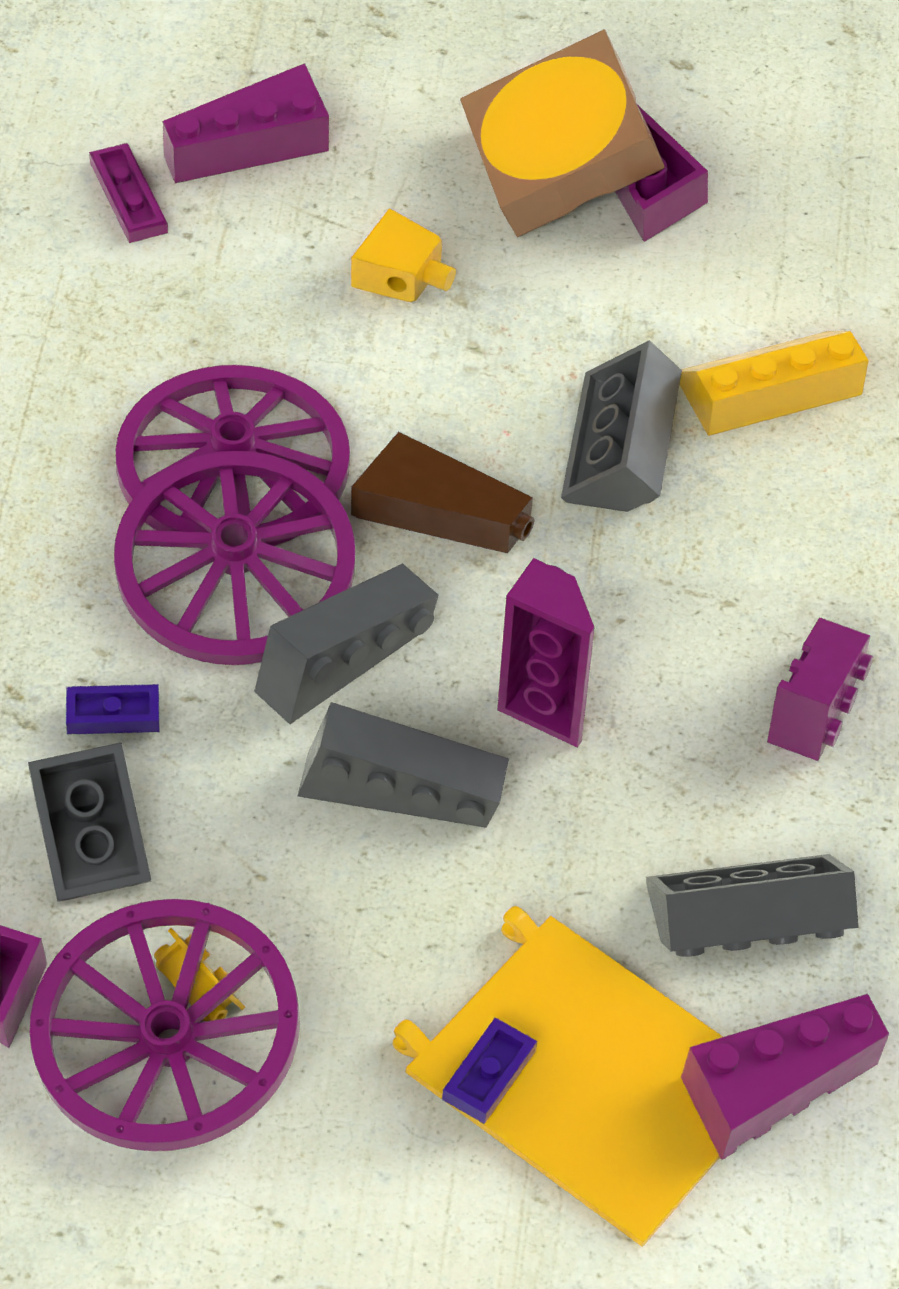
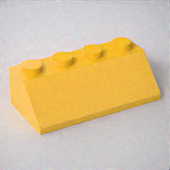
M826 331L681 369L680 387L707 435L710 436L862 395L869 360L851 331Z

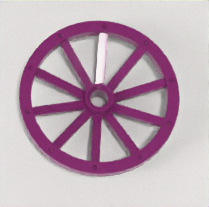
M219 365L205 367L177 375L161 383L144 395L133 406L121 425L115 449L116 473L121 491L128 504H130L133 498L149 481L177 463L213 452L253 451L283 458L306 470L327 476L324 484L339 500L349 476V439L345 426L333 406L321 394L304 382L278 371L255 366ZM228 389L253 390L267 394L245 415L240 412H233ZM214 391L220 415L213 420L178 401L199 393ZM282 399L296 405L311 417L309 419L255 427ZM162 411L203 432L141 436L148 424ZM323 432L331 449L332 462L268 442V440ZM199 448L142 482L135 470V451ZM234 475L238 514L247 516L251 510L245 475ZM220 476L200 480L191 499L201 507H204ZM260 477L270 489L276 483V481ZM291 489L282 501L292 512L276 520L262 523L257 528L322 514L309 500L305 503ZM161 504L153 510L145 521L147 525L157 531L208 532L186 514L182 513L179 516ZM296 537L267 542L266 544L276 546ZM234 542V543H230V544H227V545H229V546H239V545H242V544H241V543H236V542Z
M236 450L207 453L189 458L164 470L149 481L133 498L120 521L115 538L114 565L118 589L129 613L137 624L157 642L176 653L198 661L222 665H246L262 662L268 635L260 638H250L244 573L250 571L286 615L290 617L303 609L259 558L330 581L329 588L319 601L321 602L352 587L356 551L354 534L347 513L338 498L320 479L299 465L283 458L265 453ZM234 475H250L276 481L274 486L247 516L238 514ZM220 476L224 516L217 519L181 492L180 489L200 480ZM291 489L309 500L322 514L257 528ZM166 499L208 532L141 530L153 510ZM331 529L337 549V565L335 567L266 543ZM236 542L241 543L242 545L229 546L227 544ZM135 546L204 548L140 583L137 582L133 569ZM213 562L177 625L163 617L147 600L146 597ZM224 574L231 575L237 640H219L191 633Z
M163 899L141 902L121 908L96 920L74 936L55 956L38 986L31 1010L29 1033L34 1063L43 1086L55 1105L75 1125L88 1134L119 1147L142 1151H173L201 1145L224 1136L253 1117L270 1100L283 1082L292 1064L298 1045L300 1011L294 981L285 959L266 934L254 924L232 911L210 903L184 899ZM159 926H191L194 929L172 1000H165L143 930ZM210 931L231 939L251 954L187 1009ZM129 934L151 1006L146 1009L87 964L86 961L106 945ZM263 968L275 989L278 1010L199 1023L260 969ZM75 975L139 1025L55 1018V1014L66 986ZM276 1029L272 1048L259 1072L198 1042ZM165 1030H179L173 1037L166 1039L158 1037ZM53 1036L134 1042L136 1044L65 1079L56 1063ZM191 1057L246 1087L227 1103L202 1115L185 1062ZM148 1058L119 1118L96 1109L77 1094ZM163 1067H171L188 1120L169 1124L136 1123Z

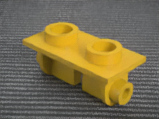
M170 928L168 932L176 941L171 946L165 944L158 948L154 953V958L156 959V968L176 987L192 934L184 940L175 930ZM206 948L188 1002L191 1006L228 975L221 966L216 971H213L207 965L205 960L211 954ZM233 993L202 1020L224 1019L228 1013L226 1007L232 1002L241 1010L245 1006Z

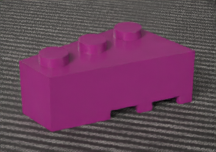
M819 617L803 643V653L800 659L794 658L790 665L789 672H792V676L789 682L781 680L777 686L767 743L819 761L826 745L834 747L843 721L838 720L841 712L850 713L858 693V688L854 687L856 680L865 681L873 661V656L867 654L870 635Z

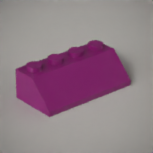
M535 558L531 560L506 595L497 710L578 748L582 742L595 627L575 576L566 573L557 566L548 565Z

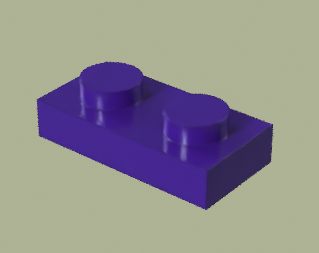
M159 684L66 687L67 735L160 732Z
M494 1018L443 1089L442 1100L485 1124L536 1052L537 1041L501 1020Z

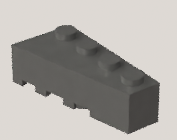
M402 563L271 625L254 692L287 723L292 724L412 639L426 632L434 621L433 614L439 595Z
M331 702L308 752L297 797L487 828L500 804L509 758Z

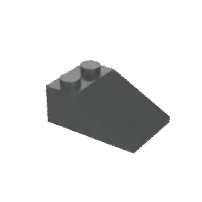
M121 742L28 762L57 902L151 882Z

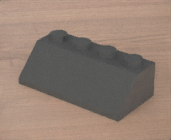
M650 340L585 372L561 498L566 503L628 512L643 504L651 503L660 497L682 370Z
M830 854L646 877L647 889L660 941L671 952L675 951L677 956L701 955L704 953V947L722 945L724 950H744L751 947V941L769 939L770 944H791L798 941V935L814 933L817 938L821 939L838 938L844 935L845 929L859 928L854 871Z

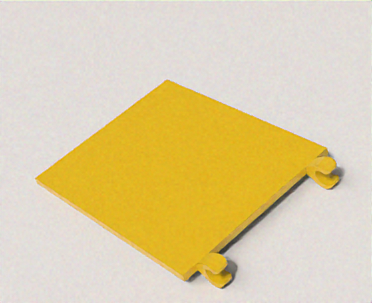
M513 906L503 916L505 923L502 925L501 931L508 939L523 945L432 1041L426 1037L416 1024L408 1019H404L394 1029L396 1037L393 1039L392 1044L401 1054L414 1058L406 1067L405 1073L442 1099L443 1089L494 1018L536 1040V1052L485 1124L456 1107L450 1106L643 1247L720 1158L688 1094L681 1075L690 1047L722 1038L723 1036L551 915L538 927L524 910L518 906Z

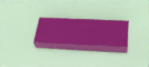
M128 143L89 152L90 164L128 242L132 243L167 234L168 223Z

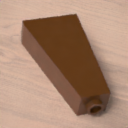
M399 431L351 486V515L358 519L507 554L518 540L524 541L529 536L534 525V517L531 516L533 497Z

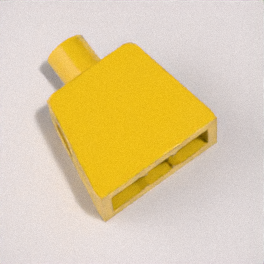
M388 209L351 257V287L406 302H414L428 284L448 291L454 282L456 269L441 263L442 240L438 235L398 212Z

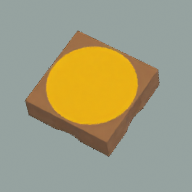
M605 29L460 98L500 209L517 238L570 213L591 199L613 193L665 168L652 134L636 104V96L621 60Z

